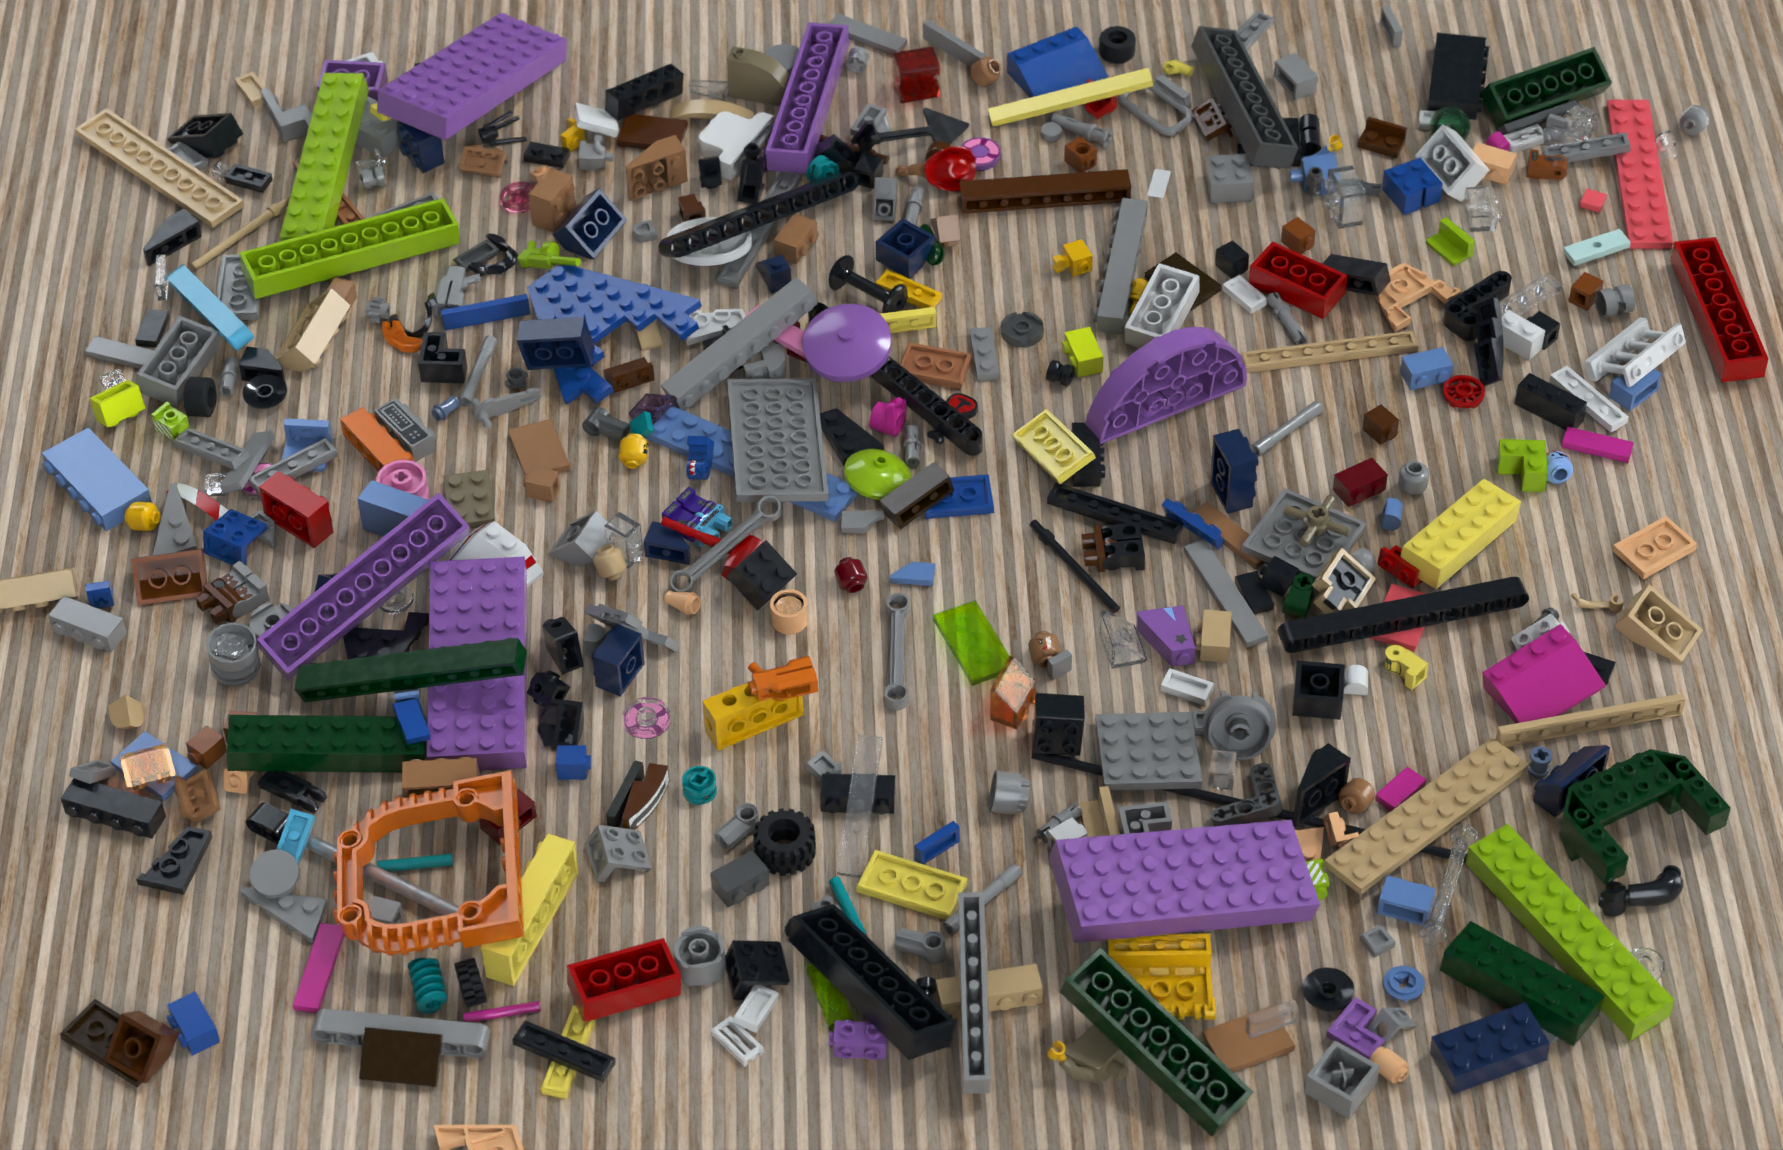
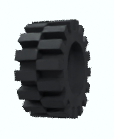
M475 958L454 963L466 1007L487 1002Z

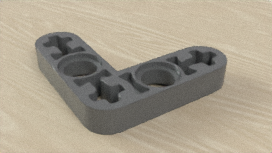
M1259 763L1250 770L1256 797L1214 809L1211 813L1213 826L1248 824L1281 813L1283 806L1273 771L1269 764ZM1260 775H1265V778L1261 779ZM1265 788H1272L1268 791L1261 792V790ZM1271 800H1272V803H1273V804H1272V805H1268L1267 801H1271ZM1245 810H1252L1251 812L1242 814V812Z

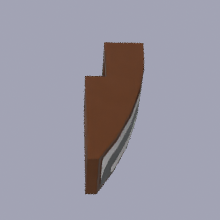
M649 763L644 781H633L622 817L623 828L635 830L658 806L670 781L667 765Z

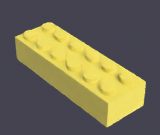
M1482 479L1403 545L1400 557L1419 569L1418 578L1421 581L1437 589L1516 522L1521 501L1486 479Z
M548 833L544 841L539 842L536 854L532 861H528L525 873L521 878L524 937L480 945L487 978L511 986L515 985L579 873L574 841Z

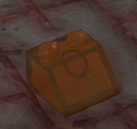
M1009 656L990 689V720L1017 729L1020 722L1026 720L1030 704H1035V695L1038 691L1036 690V679L1015 657Z
M168 743L120 755L127 787L132 786L133 790L145 788L148 786L147 782L157 780V784L171 781V776L176 775Z

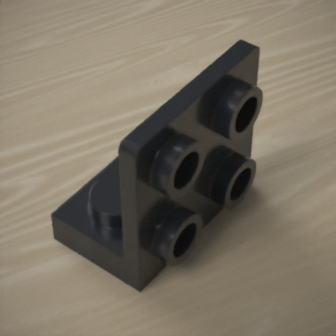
M732 941L725 958L733 1000H743L752 984H789L790 979L780 942Z

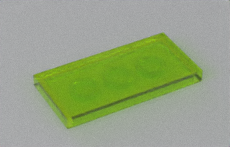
M976 600L933 615L935 625L972 686L1015 671L1014 662Z

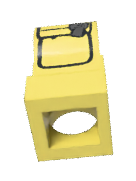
M1400 645L1387 647L1384 661L1385 669L1404 678V686L1412 691L1427 678L1428 663Z

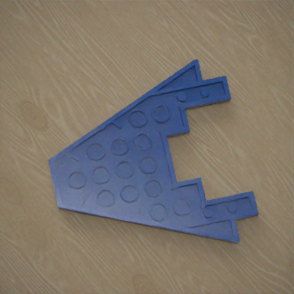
M557 265L527 287L538 320L585 317L594 345L626 321L640 332L657 320L682 341L699 329L698 323L689 316L702 307L699 299L575 266ZM596 345L592 366L605 357L603 351ZM592 366L554 368L562 396L567 405L583 393L597 404L614 391L606 380L590 368Z

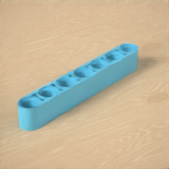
M184 264L166 276L170 285L215 330L219 331V334L236 351H239L255 338L246 325Z

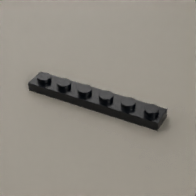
M1057 482L1047 497V504L1112 525L1140 522L1141 534L1171 544L1177 542L1184 526L1183 522Z

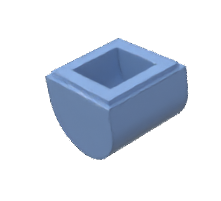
M1389 497L1386 499L1382 511L1381 529L1396 530L1401 526L1403 504L1399 500Z

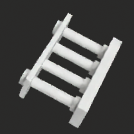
M1640 317L1584 361L1589 380L1598 381L1606 373L1610 372L1624 375L1627 387H1632L1686 343L1682 325L1677 323L1667 332L1650 330L1647 318ZM1649 339L1656 340L1653 343H1646ZM1635 350L1642 351L1638 355L1632 354ZM1622 361L1628 362L1624 366L1618 365Z

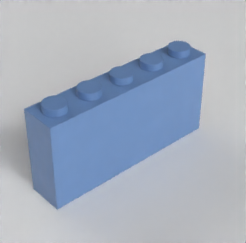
M89 427L42 453L44 459L42 466L48 475L52 474L59 487H64L72 500L76 499L82 511L84 513L88 512L93 522L97 526L100 525L105 531L125 521V511L133 502L152 503L149 489Z

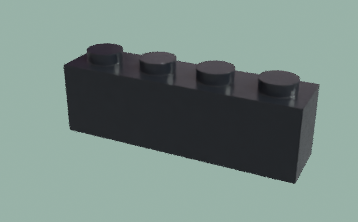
M73 778L61 797L64 811L69 816L83 818L94 824L107 825L115 830L131 832L139 837L144 836L153 839L166 818L161 801L96 782L89 784Z

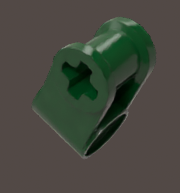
M1305 573L1294 577L1283 604V614L1301 619L1307 617L1312 599L1313 577Z

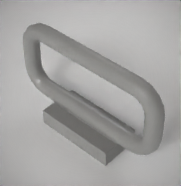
M1163 74L1156 77V84L1153 82L1154 86L1148 87V89L1185 115L1173 127L1163 126L1130 102L1127 96L1131 92L1118 96L1119 103L1163 135L1171 136L1179 133L1193 119V114L1190 110V94Z

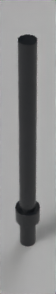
M1036 519L1031 521L1030 527L1039 535V540L1044 545H1048L1112 613L1118 612L1120 606L1055 540V535L1049 529H1045Z

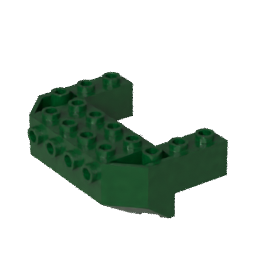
M1649 749L1643 753H1636L1626 761L1617 762L1609 769L1596 772L1581 782L1573 783L1568 790L1559 836L1569 859L1574 861L1582 858L1605 885L1625 875L1629 858L1606 831L1605 826L1658 802L1668 815L1683 809L1702 832L1708 835L1727 825L1731 807L1686 756Z

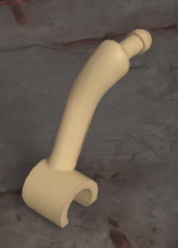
M1576 593L1571 594L1572 599L1576 601V606L1581 608H1608L1611 612L1619 613L1624 605V601L1616 603L1619 598L1617 594H1613L1610 597V601H1587L1579 599Z

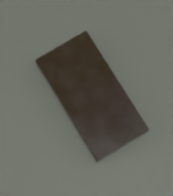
M94 999L60 1033V1037L130 1084L138 1087L142 1083L141 1081L104 1061L120 1014Z

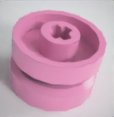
M398 460L385 465L378 472L377 482L430 500L426 472L420 464L410 460Z

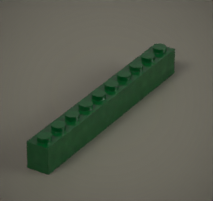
M507 638L497 641L465 643L458 646H442L434 649H419L417 651L397 652L395 654L375 655L372 657H355L341 661L333 660L325 663H311L299 666L294 690L304 702H313L524 675L527 650L518 638Z

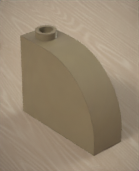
M734 46L727 57L729 97L774 106L781 105L790 75L778 61L762 52Z

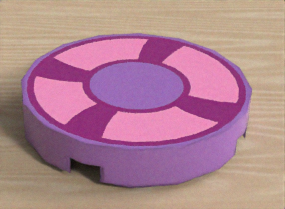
M971 138L961 145L972 151L976 159V170L978 171L995 167L1001 158L999 145L989 138Z

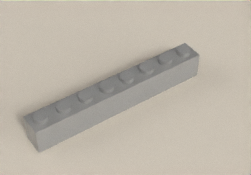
M1122 198L1121 206L1116 208L1115 218L1118 221L1114 220L1112 233H1115V235L1110 236L1109 248L1112 249L1107 250L1106 262L1108 264H1104L1103 277L1105 279H1101L1100 292L1102 294L1097 296L1096 307H1099V309L1094 310L1093 322H1097V332L1123 335L1130 301L1129 297L1132 291L1131 283L1135 277L1147 219L1148 201Z
M794 278L661 384L666 397L679 409L685 411L688 407H691L698 399L709 393L713 387L726 379L738 367L744 365L748 359L760 352L763 347L773 339H776L788 327L795 324L803 315L811 311L818 304L813 291L799 278Z
M984 892L958 893L964 1094L990 1093Z

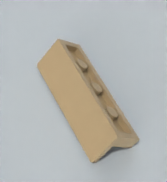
M1109 786L1099 787L1098 800L1079 803L1083 812L1082 821L1088 834L1087 837L1119 835L1120 831Z

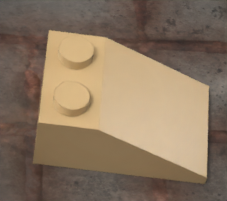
M1650 584L1634 595L1614 624V627L1630 641L1679 664L1684 660L1703 631L1702 628Z

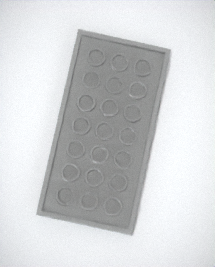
M816 378L727 379L736 502H759L761 498L768 495L775 496L780 502L828 501L829 493Z

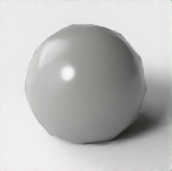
M1358 548L1352 557L1372 573L1376 565L1373 553L1368 549Z

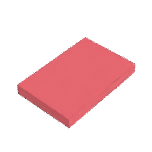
M1391 584L1384 602L1426 593ZM1425 627L1370 637V639L1390 645H1400L1405 649L1415 652Z

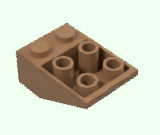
M676 135L655 141L625 166L629 200L688 181L686 151Z

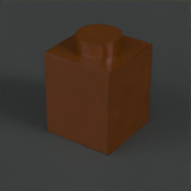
M1381 404L1364 414L1362 430L1381 445L1388 440H1393L1397 436L1399 419Z

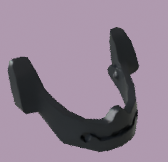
M489 233L486 235L487 239L496 245L498 249L505 251V259L491 265H482L476 262H470L468 265L470 270L480 274V277L485 274H502L515 265L519 255L513 248L505 244L504 238Z
M434 292L428 295L427 301L424 303L427 310L424 326L415 332H410L403 326L407 336L421 338L424 332L429 330L432 322V307L437 304ZM397 314L389 317L388 322H390L391 328L393 320L400 321Z

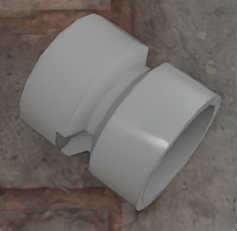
M1628 284L1615 286L1613 290L1611 288L1597 290L1595 293V304L1599 315L1602 318L1615 316L1617 312L1623 314L1634 311L1635 297L1632 288Z

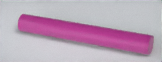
M540 1001L463 1013L464 1022H477L541 1011Z

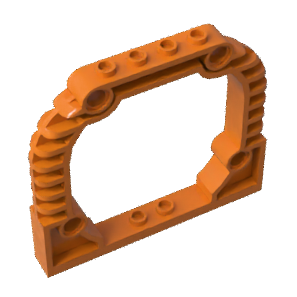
M511 770L453 781L452 789L446 790L443 787L439 788L437 792L431 793L428 790L424 791V794L421 795L412 793L410 797L406 798L398 796L391 802L385 800L375 810L369 809L366 812V817L360 823L356 821L352 829L345 830L338 836L337 851L333 853L334 862L337 866V870L333 872L334 881L337 885V889L333 891L337 908H334L333 912L335 922L340 924L347 939L358 940L362 946H366L375 953H386L388 956L402 953L404 956L412 951L420 953L428 948L436 950L439 949V946L447 945V947L454 946V943L462 942L464 948L524 937L517 785ZM458 816L466 823H472L482 818L498 826H504V837L501 838V847L505 856L501 857L503 870L504 872L506 871V884L497 885L479 902L475 900L464 902L456 913L400 924H384L374 920L368 904L363 901V867L374 857L375 843L391 831L405 826Z

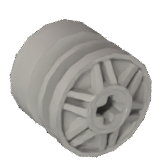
M231 622L220 625L210 633L206 646L214 678L226 686H240L252 681L259 673L261 662L256 636L250 627L241 623Z

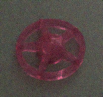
M514 182L507 185L500 194L503 208L511 212L522 213L531 210L530 204L524 206V204L530 202L528 190L529 188L533 189L535 185L529 182ZM516 187H524V189L511 190ZM506 193H508L512 198L507 202L504 201V196ZM516 204V205H519L520 207H513V206H511V205Z

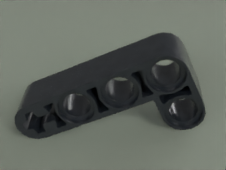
M1497 271L1449 300L1445 304L1444 326L1464 341L1475 340L1477 336L1474 324L1479 323L1475 304L1491 298H1498L1500 303L1509 297L1511 275L1506 271Z

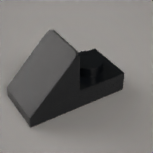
M742 160L737 201L748 203L760 201L765 184L762 183L765 162Z

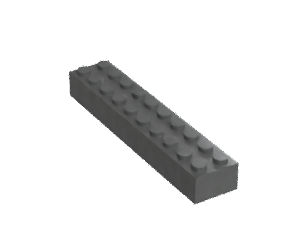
M1199 26L1191 47L1251 165L1290 169L1298 146L1237 31Z

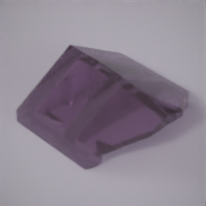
M646 393L629 412V415L633 420L642 412H649L653 425L677 398L673 395Z

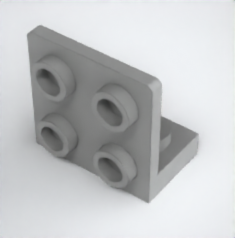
M597 825L584 843L596 882L604 883L615 867L649 871L652 868L641 832L638 830Z

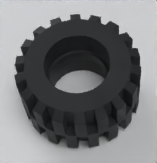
M784 808L778 809V812L773 810L768 812V816L763 815L760 818V822H756L755 830H753L754 852L764 865L770 869L771 874L780 873V876H786V873L794 875L798 870L804 871L805 865H811L812 859L816 855L815 827L808 816L804 817V813L800 811L795 813L794 809L784 811ZM780 840H791V841H794V842L789 843V844H778V843H776L777 841H780Z

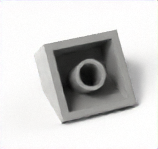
M597 511L591 512L569 523L549 552V555L580 567L588 563L593 564L596 550L609 544L611 541L610 536L615 529Z

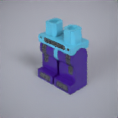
M689 486L676 498V501H673L661 513L662 519L665 516L674 521L677 520L681 524L698 531L701 530V532L720 538L718 529L728 532L733 527L732 518L725 514L724 506L701 498ZM680 533L684 539L695 542V545L699 547L704 545V543Z

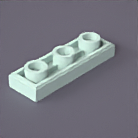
M1620 229L1566 246L1563 248V254L1573 266L1630 248L1631 242Z

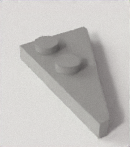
M176 482L170 484L152 555L197 549Z
M242 887L241 894L248 902L254 906L256 904L266 910V914L279 923L286 924L291 931L299 932L306 937L309 943L314 944L319 926L322 923L328 906L327 899L288 894L280 898L270 899L258 893L254 888Z

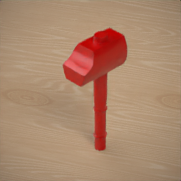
M665 516L661 521L662 526L694 538L696 541L698 540L710 547H714L722 540ZM748 535L727 553L730 555L721 575L728 580L726 576L763 541L753 535Z

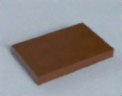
M633 114L625 118L617 144L618 146L647 149L655 141L676 135L682 144L688 127V121Z

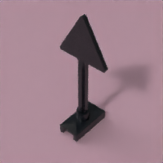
M925 107L923 114L928 126L879 133L873 120H868L864 122L852 138L851 144H858L860 151L856 155L857 159H860L863 153H869L874 145L886 141L932 136L934 142L943 141L950 145L970 124Z

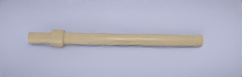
M285 197L277 204H271L266 208L267 211L190 264L192 269L196 271L264 222L280 215L281 211L288 206L290 197Z

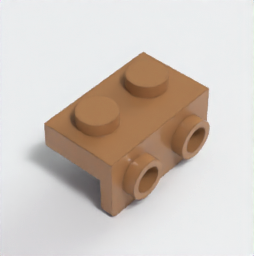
M207 769L202 770L188 780H184L179 775L174 777L176 786L174 791L180 803L178 808L184 818H189L197 824L220 810L212 774Z

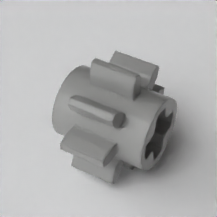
M372 297V301L366 302L365 316L371 317L370 322L382 323L383 319H389L391 306L390 303H385L386 298Z

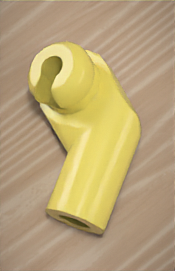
M1178 60L1166 61L1163 64V71L1168 75L1182 73L1190 77L1194 71L1193 67Z

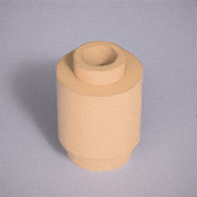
M1381 1046L1370 1057V1061L1379 1065V1074L1392 1084L1403 1082L1409 1074V1063L1389 1048L1385 1049Z

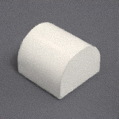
M1351 665L1345 669L1343 694L1368 695L1367 668L1361 665Z

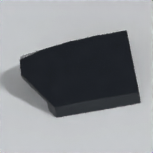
M550 699L547 707L540 715L538 726L544 746L557 748V745H579L584 729V702Z

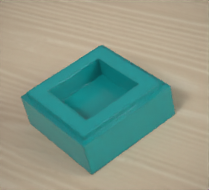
M644 411L630 421L631 433L639 434L646 438L654 432L649 412Z

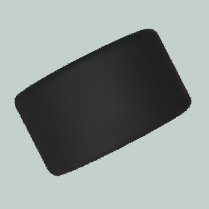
M1112 26L1101 32L1099 37V54L1105 61L1119 64L1130 61L1134 57L1136 38L1130 29Z
M189 377L184 387L183 401L188 416L210 417L213 414L217 393L215 382L211 377Z

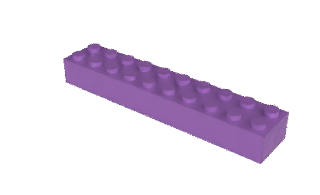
M808 22L765 150L767 170L795 173L807 172V168L813 160L849 48L848 25Z
M438 492L258 637V648L289 681L297 675L299 666L309 665L425 571L430 566L431 561H437L468 536L470 526Z

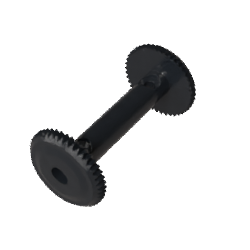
M850 255L840 257L833 264L828 277L831 289H841V287L848 283L883 302L882 313L902 311L908 299V290L905 285L897 284L891 291H888L853 272L854 260Z

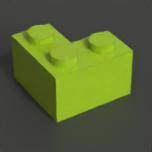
M1499 439L1496 457L1497 474L1520 475L1521 490L1524 492H1545L1548 476L1545 440Z

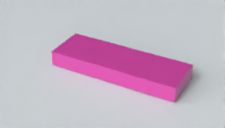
M1567 426L1561 447L1629 463L1634 442Z

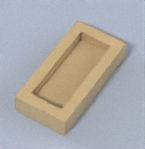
M254 72L235 78L236 86L253 108L263 104L260 90L264 89L265 86Z

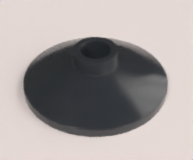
M259 375L245 384L242 392L243 398L251 407L258 409L271 408L280 404L285 399L287 385L282 378L276 375Z
M1324 967L1316 969L1307 975L1303 983L1304 997L1313 1007L1319 1010H1341L1348 1006L1354 997L1355 989L1351 978L1336 968Z

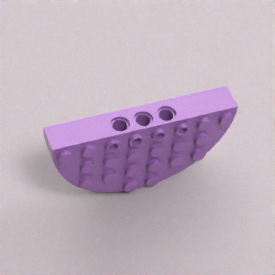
M1205 327L1175 329L1160 337H1155L1135 351L1118 368H1115L1110 373V377L1105 381L1092 402L1085 424L1098 437L1100 444H1103L1245 387L1247 370L1242 362L1243 358L1222 335Z

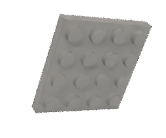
M1284 488L1243 543L1241 551L1268 563L1271 562L1275 555L1299 568L1296 575L1305 573L1313 577L1315 581L1333 553L1343 548L1349 554L1366 530L1367 523L1330 508L1328 512L1332 522L1351 528L1349 537L1327 530L1322 536H1313L1308 546L1303 547L1299 541L1304 535L1306 527L1302 520L1283 514L1284 508L1288 505L1308 512L1310 507L1321 506L1322 504Z
M1192 712L1095 715L1103 787L1109 786L1110 791L1202 788V776Z

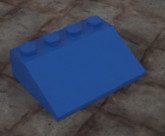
M1077 26L1007 53V73L1030 98L1086 84L1088 79L1094 82L1109 77L1089 39Z

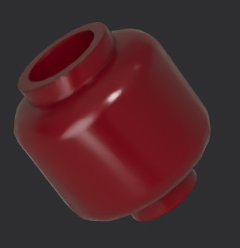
M852 557L843 558L834 570L840 589L848 593L859 592L865 587L868 580L864 565L859 559H852Z

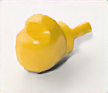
M1136 278L1131 283L1132 291L1129 299L1133 303L1129 314H1132L1148 284L1145 279Z

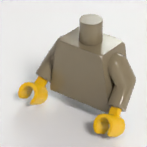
M1094 1024L1067 1049L1063 1042L1057 1040L1053 1043V1047L1058 1052L1052 1047L1047 1051V1056L1051 1060L1058 1059L1060 1061L1059 1065L1074 1080L1102 1084L1111 1075L1118 1080H1123L1128 1073V1067L1123 1065V1052Z

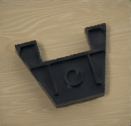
M408 612L404 630L358 628L357 625L343 636L347 660L355 657L364 658L375 655L395 654L397 652H409L414 640H418L422 628L428 625L429 613Z

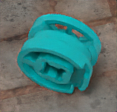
M819 155L809 164L806 178L810 182L839 172V166L826 156Z
M694 766L687 769L682 776L684 798L696 805L712 801L717 794L715 773L705 766Z

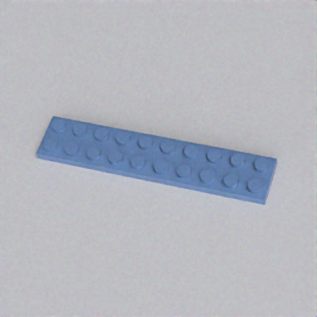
M670 404L652 423L654 432L648 435L646 439L687 457L689 453V446L687 445L688 436L709 437L714 441L712 468L734 477L730 430ZM826 473L829 493L828 501H796L791 503L836 522L842 515V511L848 508L859 493L854 491L846 481Z

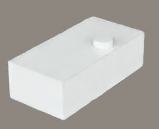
M1159 263L1125 325V344L1141 348L1155 337H1160L1175 329H1180L1199 294V276Z

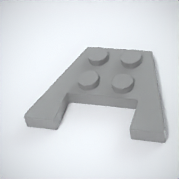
M588 604L586 608V614L612 629L616 624L622 625L641 633L642 638L655 645L661 644L674 652L677 651L680 644L668 636L647 630L641 626L642 621L622 610H613L603 604L598 606Z

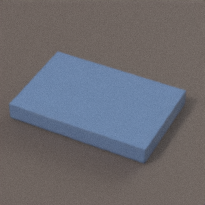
M145 731L110 761L111 765L117 767V771L163 801L174 792L176 787L174 782L175 776L179 775L184 780H188L198 771L195 763Z

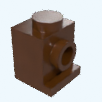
M695 194L678 197L679 213L683 222L706 217L705 207H703L701 201H697Z

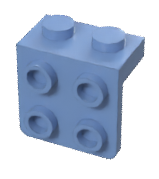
M285 418L284 430L287 441L281 460L324 438L332 444L333 436L330 421ZM327 462L314 468L311 471H324L326 469Z

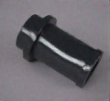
M747 144L744 148L745 159L758 161L760 148L757 144Z

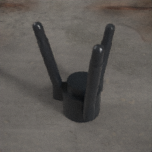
M509 111L492 122L483 125L482 128L478 129L482 143H489L490 146H494L497 144L526 141V137L496 140L499 137L498 129L514 123L520 117L516 116L498 124L512 115L513 112Z

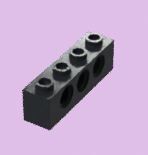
M668 64L606 90L605 111L618 121L683 94L684 73L673 64Z

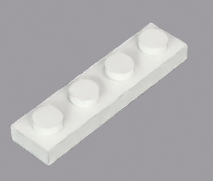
M1568 366L1550 375L1549 381L1553 385L1586 401V412L1609 432H1613L1628 423L1629 417Z

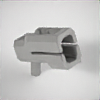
M461 266L446 267L444 276L437 280L434 293L437 298V304L432 307L433 317L442 319L441 310L466 305L464 290L467 288V285L481 282L480 274L466 276L465 268Z

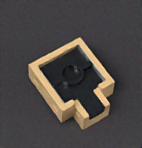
M1340 548L1331 555L1312 584L1319 591L1313 603L1325 614L1358 608L1376 578L1343 548Z

